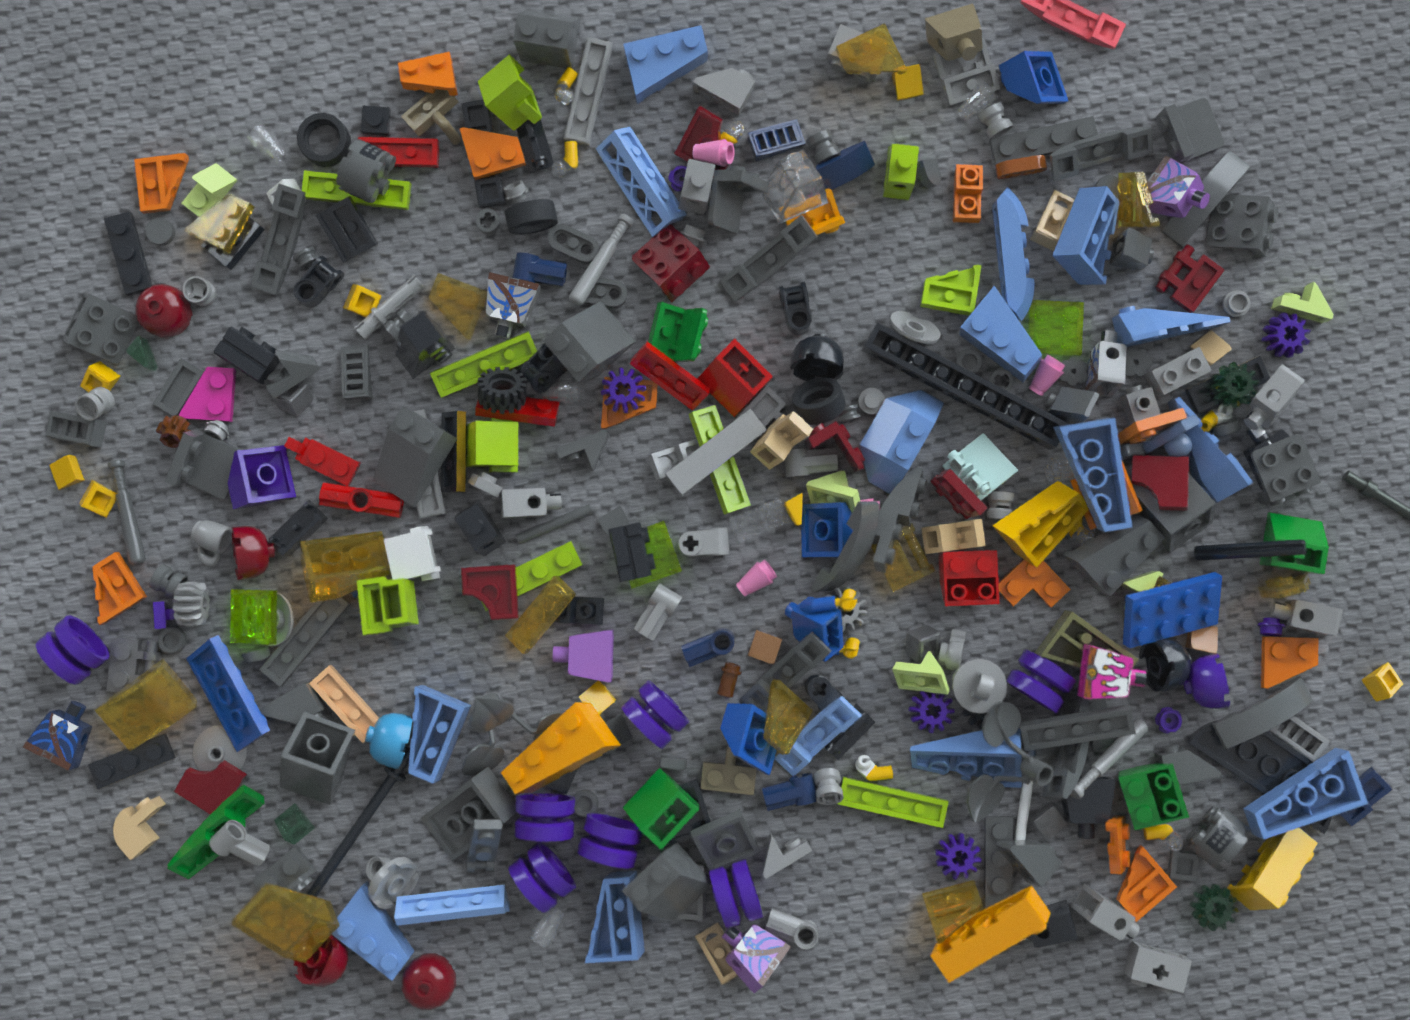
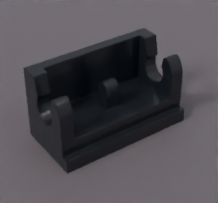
M308 500L268 540L279 547L278 552L282 556H291L328 518Z

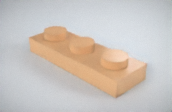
M329 665L309 684L347 727L355 729V736L362 743H365L368 727H374L379 717L332 665Z

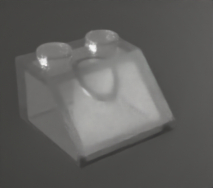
M804 150L791 153L787 157L778 160L766 180L769 182L768 192L761 193L779 224L828 203L822 177Z

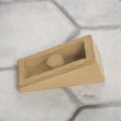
M1054 190L1030 240L1054 251L1075 199ZM1064 201L1067 204L1068 209L1056 204L1055 202Z
M717 922L696 935L695 938L721 984L725 985L738 975L725 960L733 947L722 938L724 931ZM709 934H718L717 936L706 942V938Z

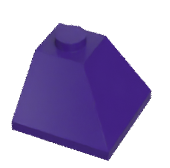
M284 445L234 452L227 483L233 510L296 497L287 451Z

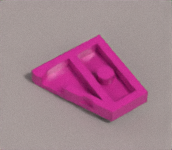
M207 367L180 411L179 416L191 420L233 422L236 369Z

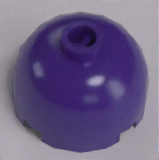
M1219 654L1206 655L1193 661L1189 678L1183 684L1186 695L1191 694L1197 704L1208 709L1230 707V701H1224V695L1229 694L1223 663H1216V660L1220 658Z

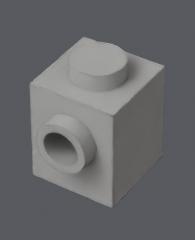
M1142 385L1126 389L1127 395L1119 397L1129 426L1136 421L1161 414L1152 387L1143 389Z

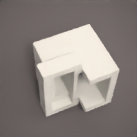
M428 526L411 528V533L383 539L392 579L405 578L410 580L421 577L422 581H429L440 578L439 572L441 569L440 566H437L430 536L432 535V530Z

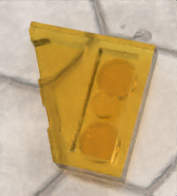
M885 23L836 46L835 49L847 74H860L862 72L870 74L897 72V74H904L907 71Z
M228 194L188 225L184 231L230 253L255 207L245 200Z
M438 273L428 298L466 339L471 340L487 299V291Z
M1308 573L1295 577L1282 578V576L1265 580L1266 585L1260 586L1258 589L1262 598L1281 599L1307 591L1311 582Z
M779 679L772 680L764 739L780 754L788 755L813 710Z
M974 880L922 893L938 944L944 942L983 909Z

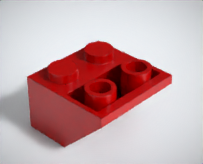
M734 339L710 363L698 380L710 388L709 393L735 417L772 380L773 376Z
M997 550L938 553L939 579L944 606L1000 604Z

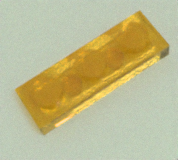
M553 576L505 636L522 654H528L575 597L576 593L559 576Z

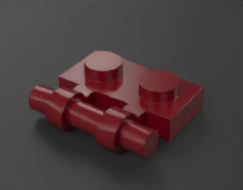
M1186 244L1182 251H1178L1175 254L1170 267L1167 270H1163L1160 274V280L1156 284L1155 289L1164 293L1167 287L1171 286L1175 291L1169 299L1188 313H1193L1225 269L1204 254L1197 261L1193 260L1190 256L1195 249ZM1182 267H1185L1189 272L1181 280L1176 275Z
M951 469L944 470L939 475L936 474L930 480L939 496H944L953 505L952 509L957 514L960 513L966 520L971 516H980L987 509L986 505Z

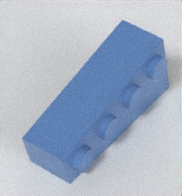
M1104 418L1054 427L1097 529L1108 532L1131 528L1132 522L1115 418Z
M1334 748L1244 807L1243 810L1252 834L1259 838L1267 839L1366 805L1368 802L1350 752Z

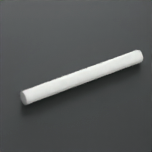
M1034 750L1027 751L1026 753L1031 757L1035 756ZM1030 781L1028 785L1022 782L1014 840H1025L1033 781Z

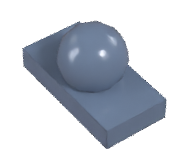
M1191 415L1145 442L1143 448L1148 454L1164 445L1169 456L1186 457L1192 449V442L1184 432L1201 422L1196 415Z

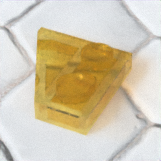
M1144 172L1118 173L1117 189L1120 203L1117 216L1119 227L1160 226L1159 218H1152L1149 205L1154 202L1148 190V183Z

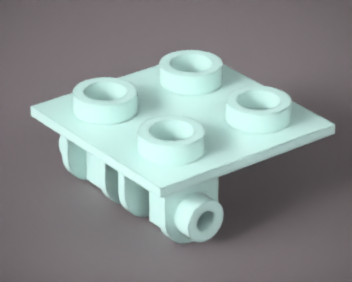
M984 433L960 452L956 450L951 451L947 456L950 460L942 465L945 470L951 469L981 501L1018 472V469Z

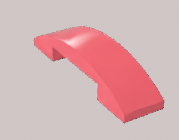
M1069 0L1020 1L1030 12L1050 25L1087 42L1110 49L1116 48L1126 26L1125 23L1104 12L1097 15Z

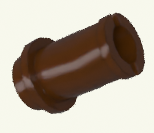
M725 662V665L721 667L723 673L717 694L733 698L738 675L742 674L740 665Z

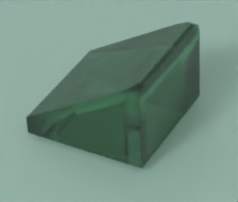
M137 336L127 348V354L145 368L153 371L156 370L158 366L148 340Z
M296 803L274 820L283 839L293 845L315 829Z

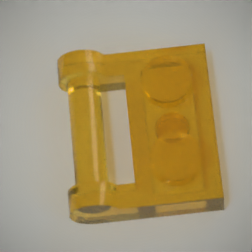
M911 523L910 527H903L901 537H905L920 569L915 572L913 571L899 541L895 540L893 549H896L894 562L892 565L888 564L886 573H883L892 592L936 571L933 564H929L915 536L913 523ZM872 544L871 549L875 555L878 545Z

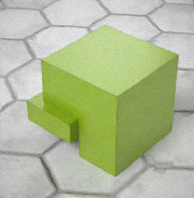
M509 54L479 79L478 84L485 106L515 131L528 119L535 124L542 118L532 87L519 75L524 71V67Z
M491 418L489 421H474L467 424L466 467H489V472H518V422Z
M386 577L357 580L363 635L393 632L392 628L419 624L414 581L405 578L387 580Z

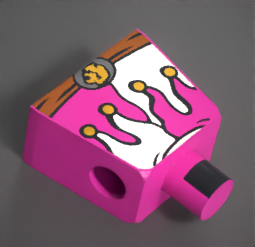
M1084 644L1077 696L1086 699L1128 697L1130 685L1145 686L1146 671L1132 669L1133 658Z

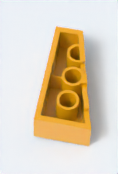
M575 702L514 759L501 774L515 794L533 793L559 779L560 776L572 772L590 760H595L602 756L605 752L621 746V744L591 703Z
M1031 885L944 929L930 956L948 983L1009 947L1016 945L1031 934L1036 935L1042 932L1047 927L1046 924L1050 911Z

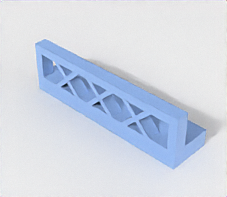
M631 127L614 130L596 148V151L652 237L657 235L662 229H665L669 224L678 222L687 215L684 210L678 209L679 201ZM611 144L617 150V159H613L606 150ZM623 166L628 167L631 171V181H627L623 176ZM637 188L642 189L645 193V203H641L637 198ZM652 211H656L662 219L658 226L651 219Z
M505 885L399 896L396 900L394 919L398 926L504 914L510 912V904Z

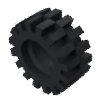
M495 367V371L490 368L487 370V374L483 372L481 377L478 378V400L485 410L491 408L492 413L500 410V414H505V410L513 413L514 408L520 410L521 405H525L527 399V380L522 373L518 374V370L513 369L509 371V367L500 370V367Z

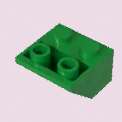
M1268 512L1263 542L1302 539L1306 542L1307 551L1304 555L1260 557L1259 565L1308 574H1325L1329 546L1323 522Z
M1173 763L1145 764L1119 771L1118 778L1135 830L1189 818Z
M659 767L622 808L637 827L662 850L699 810V804Z

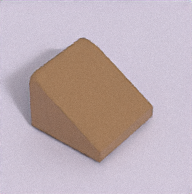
M1209 626L1188 632L1185 648L1217 654L1218 627Z
M756 630L748 656L774 665L782 639Z

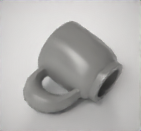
M199 520L194 525L191 539L198 544V557L202 564L208 567L216 566L221 554L228 549L231 543V527L208 520ZM204 549L214 552V557L208 556Z

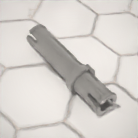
M413 274L407 282L392 293L377 308L373 307L371 309L372 312L357 324L354 329L367 340L372 333L386 324L397 311L425 288L424 285Z

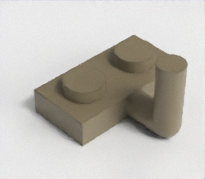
M436 89L435 93H427L401 116L418 136H421L436 123L452 144L457 145L461 142L459 134L444 117L459 102L455 96H450L447 90Z
M727 745L725 764L703 761L700 789L754 795L757 769L751 766L735 765L736 757L733 755L729 745Z

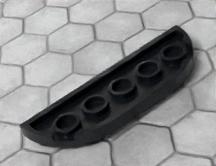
M1219 720L1202 726L1187 740L1188 744L1262 794H1266L1313 763L1268 731L1236 746L1224 749L1212 725ZM1332 816L1309 825L1320 833L1325 834Z

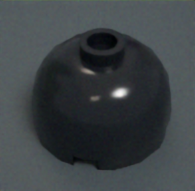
M815 334L801 340L797 344L791 356L790 369L794 370L793 375L803 381L815 379V377H827L838 380L844 373L843 351L834 340L826 335Z
M1166 638L1141 646L1139 658L1145 657L1148 671L1146 672V684L1153 691L1166 692L1181 687L1189 678L1192 660L1189 653L1178 641Z

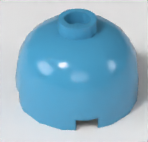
M397 713L385 714L377 720L374 727H368L365 742L369 743V752L375 761L396 769L400 767L405 754L403 752L405 743L408 744L410 736L411 716Z

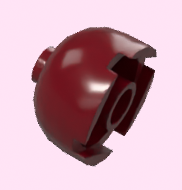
M167 284L153 285L145 289L138 297L135 305L136 318L139 324L148 333L161 338L173 337L183 333L189 326L193 315L191 304L184 297L183 292Z
M252 526L232 527L233 558L235 559V564H237L235 569L237 581L260 576L268 568L269 558L275 557L273 543L268 542L265 534L258 528Z
M317 929L314 931L316 933L311 937L306 936L296 950L294 966L297 967L299 975L295 974V976L302 984L326 987L342 977L348 963V949L344 943L328 931Z
M424 953L414 958L406 966L402 975L401 990L405 999L413 1007L420 1010H433L441 1007L451 998L456 987L455 970H453L452 965L445 957L436 953Z

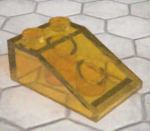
M382 531L300 541L301 567L310 603L338 599L357 590V580L384 577L391 574Z
M162 659L94 711L126 748L131 751L173 725L197 707V699L164 659Z
M268 883L258 891L231 921L232 926L283 958L304 963L339 927L331 901Z

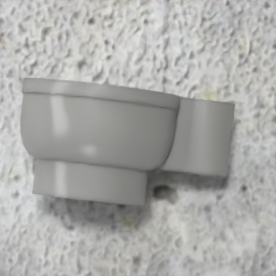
M952 629L950 642H942L938 663L945 664L946 668L950 670H957L961 665L966 631Z

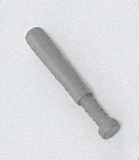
M621 214L619 216V224L612 232L610 238L603 243L569 295V300L572 304L581 306L586 301L616 251V246L627 228H631L634 224L633 219L628 215Z
M1140 719L1133 721L1136 734L1118 737L1091 765V770L1077 782L1071 795L1074 798L1081 799L1084 796V790L1096 778L1101 777L1146 734L1148 726L1144 721Z

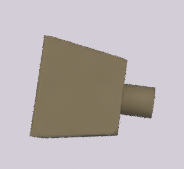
M973 3L925 18L927 42L945 60L951 61L962 57L964 60L969 61L974 59L977 52L982 50V30Z

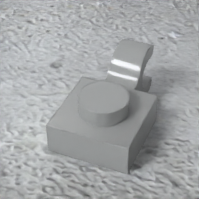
M478 468V475L472 473L468 481L472 487L488 492L496 497L499 496L502 487L495 484L497 479L491 476L490 472Z

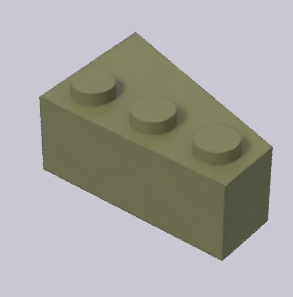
M1067 610L1063 612L1035 651L1037 655L1081 668L1084 644L1133 658V667L1139 660L1074 612Z

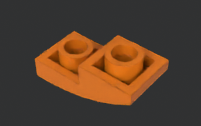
M956 164L953 222L980 223L983 165Z

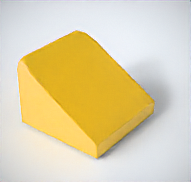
M920 64L898 68L893 71L892 79L897 101L924 94Z
M353 284L343 309L366 318L372 312L371 309L373 307L377 308L381 295L360 285Z
M98 361L88 366L80 387L87 392L97 387H104L111 391L119 380L120 375L101 361Z
M66 455L49 465L58 490L85 481L77 458L74 455Z
M91 480L79 504L81 507L107 518L116 502L115 495L117 493Z
M803 493L784 503V507L795 526L802 524Z
M1386 662L1362 679V682L1376 702L1391 698L1403 685L1389 662Z
M599 680L579 696L582 703H591L599 715L616 701L614 696Z

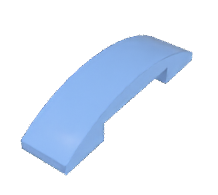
M842 696L837 698L807 723L774 759L794 777L810 763L813 756L840 732L846 731L861 717V714Z

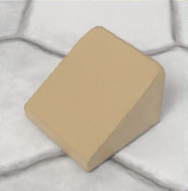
M1212 330L1190 346L1192 350L1198 347L1201 348L1209 366L1232 350L1230 345Z

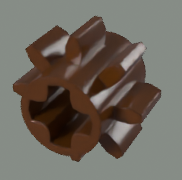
M178 415L171 416L170 418L165 416L156 429L157 433L162 434L159 440L169 448H177L183 433L192 431L188 429L190 423Z

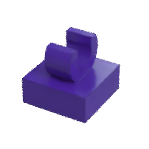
M164 601L153 602L154 629L166 628V620L175 619L174 610L165 609Z

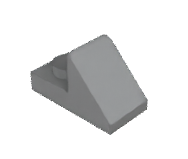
M770 833L762 867L765 879L812 851L805 837L801 840L798 837L790 840L785 844L786 849L782 851L772 833Z

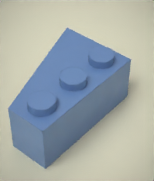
M702 25L623 44L637 104L656 91H660L675 79L681 78L708 61V50Z
M637 871L610 872L603 879L596 910V919L585 963L639 960L645 952L641 912L622 891L637 877Z

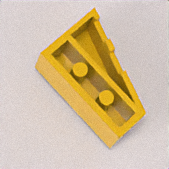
M1056 481L992 526L1018 556L1037 568L1089 509L1080 493Z
M1300 828L1267 838L1257 850L1260 853L1258 859L1251 867L1246 864L1241 870L1245 875L1236 886L1230 884L1226 891L1249 910L1281 908L1288 900L1287 894L1291 887L1300 880V872L1303 867L1313 858V850L1318 843Z

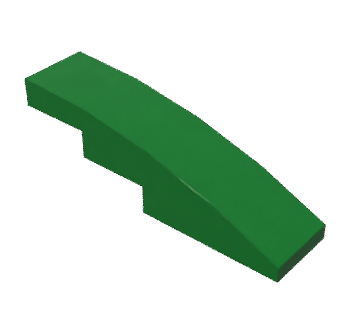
M242 785L213 811L186 840L167 864V869L188 880L219 856L210 846L211 837L229 820L238 821L245 828V819L264 805V796L246 785Z

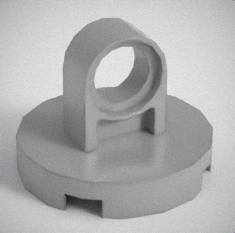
M976 658L961 664L952 677L951 688L960 706L970 712L985 713L995 703L1003 701L1006 696L1007 682L999 666L989 660Z
M387 857L371 858L366 866V875L371 881L368 887L370 900L381 909L395 907L396 905L393 902L397 900V897L410 895L419 879V874L416 873L417 865L406 857H399L393 860ZM381 862L383 866L376 873L377 865Z

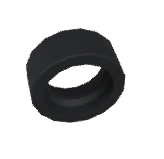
M315 113L307 117L299 126L297 145L302 154L313 164L321 167H331L339 164L343 157L348 155L351 138L345 125L334 115ZM320 125L332 126L339 134L340 141L337 148L328 155L316 154L309 146L310 133Z
M549 199L520 202L508 207L504 211L508 231L515 235L545 231L558 224L554 202Z
M820 377L804 382L797 387L792 394V404L795 413L803 418L807 424L818 425L827 423L839 416L845 408V398L837 380ZM825 397L828 398L820 403L810 404L812 401H815L817 399Z

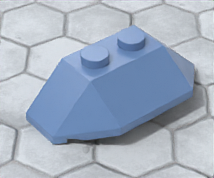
M922 390L885 399L859 445L860 451L865 458L863 463L869 483L889 494L893 491L908 472L932 430L944 404L942 401Z

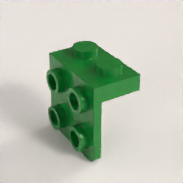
M658 302L648 342L674 362H694L701 352L700 340L702 332L706 329L708 323L707 309H683L664 302Z

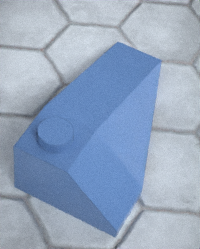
M1135 306L1120 309L1119 314L1114 316L1112 321L1115 332L1118 333L1117 342L1129 347L1220 327L1230 323V318L1147 308L1136 310Z
M1180 397L1171 399L1168 402L1170 411L1184 408L1187 418L1191 415H1196ZM1201 422L1184 432L1192 442V449L1186 457H1189V470L1192 478L1215 503H1218L1247 487L1253 481L1231 453L1226 456L1219 449V440L1216 436L1201 429L1203 426Z
M1019 728L1009 739L1022 750L1021 729ZM982 730L910 746L912 768L942 775L947 774L949 770L955 771L961 775V779L968 781L971 780V776L980 777L982 775H989L993 779L996 776L1022 777L1020 770L1022 756L1008 746L1005 741L998 747L989 745L983 737ZM1000 781L1004 787L1022 788V782Z

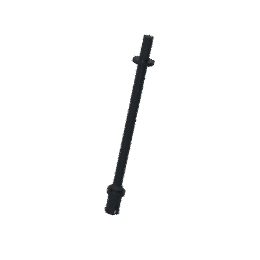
M407 747L405 749L403 760L398 769L385 766L384 770L388 775L306 895L297 897L294 901V908L285 921L282 922L284 929L289 926L288 932L296 934L306 917L314 912L315 899L397 780L401 782L406 780L402 772L409 764L410 748Z

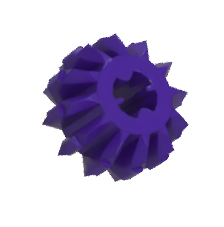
M1285 312L1279 314L1278 318L1275 316L1270 318V325H1266L1262 329L1265 333L1269 334L1262 338L1263 342H1270L1266 350L1271 351L1275 349V357H1281L1284 354L1285 358L1293 357L1294 353H1302L1304 351L1302 346L1308 345L1310 342L1304 335L1309 334L1311 330L1303 329L1302 327L1305 325L1306 320L1303 319L1297 322V314L1293 313L1288 317ZM1286 331H1287L1288 334H1289V335L1286 337L1287 340L1284 338V335L1286 334Z
M620 367L618 377L612 371L608 373L612 382L603 379L602 384L609 387V389H603L600 393L602 396H610L604 401L606 406L615 401L612 410L617 412L620 405H623V412L627 414L629 404L632 405L634 410L639 408L635 399L641 402L645 401V397L638 394V392H644L647 389L645 385L636 386L643 380L641 375L632 380L635 371L630 369L627 376H624V369ZM620 385L631 387V389H628V396L625 397L623 394L618 396L616 392H619L618 387Z
M919 691L921 699L912 696L911 700L917 703V706H909L908 710L910 712H917L910 719L912 722L920 720L918 729L923 730L927 725L928 732L933 733L935 725L940 731L944 730L943 720L948 724L952 723V720L946 717L947 714L955 713V709L946 707L953 702L952 698L943 699L945 694L937 693L936 695V693L929 692V695H927L924 691ZM929 704L938 707V710H934L937 712L934 716L925 712L929 710L927 708Z
M959 832L955 840L954 836L950 833L948 834V844L944 840L939 841V844L944 849L935 850V854L941 857L936 861V865L943 867L942 873L945 876L951 873L954 880L958 879L960 872L965 879H968L967 870L970 869L976 873L977 868L973 863H981L982 859L975 855L980 852V847L972 846L974 844L972 837H968L965 840L964 834ZM956 851H960L962 853V855L960 856L961 860L959 862H957L954 859L956 857Z

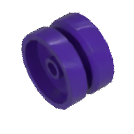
M71 615L65 616L55 625V632H47L35 644L37 652L44 663L60 678L74 685L81 684L90 676L91 668H99L110 656L105 643L92 628Z
M1025 649L1018 662L1022 668L1030 672L1029 676L1019 670H1011L1006 678V682L1030 699L1057 714L1064 701L1061 696L1051 690L1052 687L1063 693H1070L1077 681L1055 663Z
M648 680L638 690L640 697L647 705H644L637 698L631 697L621 706V709L650 741L663 749L672 740V735L664 723L672 730L680 732L689 723V720L670 696Z
M531 793L516 796L515 812L525 817L515 821L514 837L530 841H563L574 838V822L566 817L575 813V797L553 793Z
M588 813L583 829L589 835L581 837L577 853L588 860L603 865L627 869L634 868L638 852L632 846L640 844L643 832L634 822L601 813Z
M538 841L528 849V859L519 857L509 866L508 870L513 881L528 901L539 911L548 913L557 905V895L561 897L568 896L576 889V883L569 870L547 845Z
M746 859L732 863L731 871L734 881H730L727 870L723 866L709 870L714 900L726 929L740 925L741 915L738 907L741 906L745 917L750 922L763 918L758 895Z

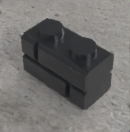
M232 326L229 327L223 339L214 349V354L256 382L264 385V380L267 379L268 375L275 370L280 362L278 356L275 355V350L277 349L265 341L260 345L253 340L255 334L242 326L239 330Z
M641 522L608 529L619 582L651 576V570L656 569L653 553H647L646 543H650L648 528H642Z

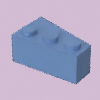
M1107 186L1079 188L1052 255L1077 284L1080 285L1106 284L1107 276L1103 275L1105 260H1110L1111 251L1107 250L1109 235H1114L1120 203Z
M993 286L960 327V336L1005 370L1009 371L1021 382H1024L1040 363L1042 353L995 286Z
M425 685L415 686L414 691L415 708L412 718L414 722L408 773L434 784L442 778L471 705Z
M366 881L327 931L392 981L414 953V950L399 927L393 922L386 909L378 908L368 896L370 884Z

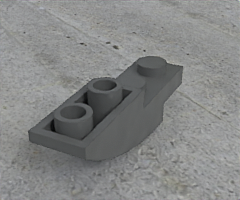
M917 467L893 489L879 510L877 529L872 544L878 545L873 559L875 571L886 573L888 564L892 565L894 562L896 549H893L895 540H900L903 525L910 527L912 519H917L920 503L917 501L920 494L924 495L927 486V479L924 478L923 468Z

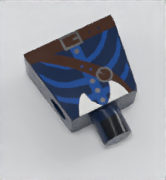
M71 701L66 712L60 709L50 711L25 742L23 748L68 771L78 768L92 729L91 725L80 720L87 707L77 701Z

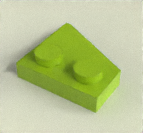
M977 264L970 269L959 272L958 270L951 271L944 276L936 275L926 278L923 285L920 307L970 316L975 310L982 265Z

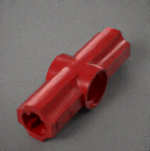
M323 482L319 494V505L397 518H401L404 500L393 493ZM360 493H365L368 497V503L365 507L360 508L356 503V498Z

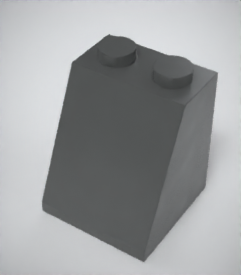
M527 9L518 13L513 42L520 61L566 69L570 67L573 69L581 17L536 9Z
M602 301L562 322L543 340L578 382L601 375L636 342Z
M1190 474L1188 478V511L1159 510L1157 499L1151 491L1143 486L1132 484L1143 510L1140 513L1145 519L1151 521L1165 537L1162 544L1169 554L1213 523L1216 503Z
M304 711L280 757V787L331 805L343 779L355 729Z
M677 842L659 855L622 891L640 912L674 920L712 885V882Z

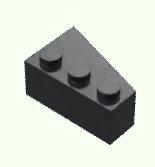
M422 310L400 326L398 335L400 342L396 344L398 350L395 351V355L414 379L436 362L441 364L447 361L453 355L451 351L455 347L440 326Z

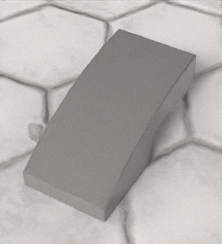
M694 439L648 455L656 481L667 478L665 474L700 448L698 440Z

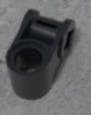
M320 256L295 284L294 295L304 306L316 307L339 284L344 277V272L341 270L337 271L327 263L326 257ZM308 288H314L313 296L309 299H304V291Z
M805 281L800 282V285L787 288L779 286L781 306L784 310L788 330L794 335L805 334L812 322ZM795 316H802L805 318L806 324L802 327H797L793 324L792 319Z
M544 343L528 361L522 364L519 373L524 375L527 383L531 384L534 391L543 393L568 369ZM528 369H532L534 374H532Z
M811 675L805 682L806 693L817 704L820 711L841 696L848 702L822 675ZM816 682L820 685L822 684L823 691L820 694L817 691L814 692L815 688L813 685Z

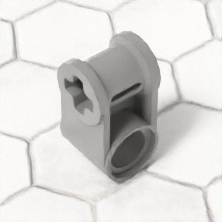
M728 528L704 529L703 531L686 532L678 541V549L683 555L688 557L729 555ZM687 537H692V541L698 544L693 548L692 552L688 551V547H683Z

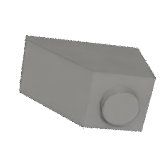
M733 68L696 77L693 82L694 91L737 115H740L755 89V80H753L752 75L742 69L739 71Z

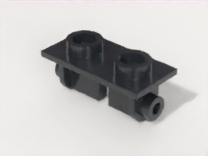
M528 119L516 130L529 173L531 174L554 167L555 164L541 119L535 124Z
M857 703L853 707L861 714V717L825 746L826 750L837 760L875 723Z

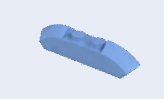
M1007 187L992 205L1001 296L1017 319L1022 321L1031 306L1034 295V279L1026 277V274H1029L1028 258H1024L1023 250L1027 244L1026 234L1021 231V228L1028 227L1029 225L1021 202Z

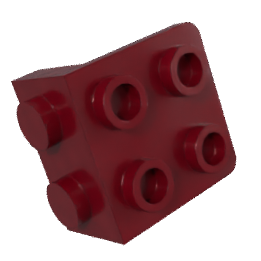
M671 224L652 237L632 256L633 262L657 284L671 303L710 268L700 250Z
M835 421L825 427L822 423L815 427L810 433L809 438L804 441L808 449L812 450L833 437L853 471L857 472L864 468L862 462L865 461V458L858 447L853 448L849 443L848 439L851 436L843 424L838 425Z

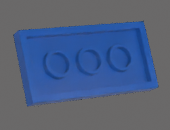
M1213 572L1126 595L1123 645L1130 649L1218 624L1222 576Z
M219 635L207 640L186 658L237 752L245 749L270 731L265 716L261 714L252 692L245 685L240 670L233 663L228 648L221 641Z

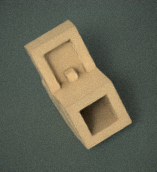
M794 411L787 416L783 414L762 434L750 453L770 470L783 462L793 446L807 438L813 429Z
M982 519L921 528L925 554L986 546Z
M160 796L151 800L147 797L135 808L130 806L123 809L116 817L113 827L114 839L129 860L140 856L160 838L146 822L166 805Z

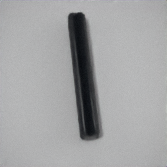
M1302 539L1201 545L1194 548V556L1196 560L1202 561L1304 555L1307 551V545Z

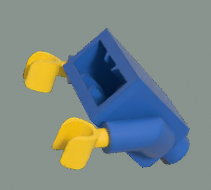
M846 589L842 597L836 599L835 596L822 598L808 597L800 604L791 602L785 609V615L792 619L795 639L800 642L809 633L813 632L831 650V653L823 659L824 662L833 655H839V653H843L849 659L857 656L860 643L857 638H847L845 645H843L841 610L837 608L840 606L845 611L853 610L857 603V599H853L856 594L855 590Z

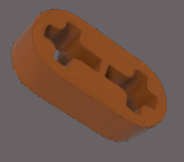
M1036 155L1003 161L996 164L995 168L997 179L1002 180L1041 173L1047 170L1045 155Z

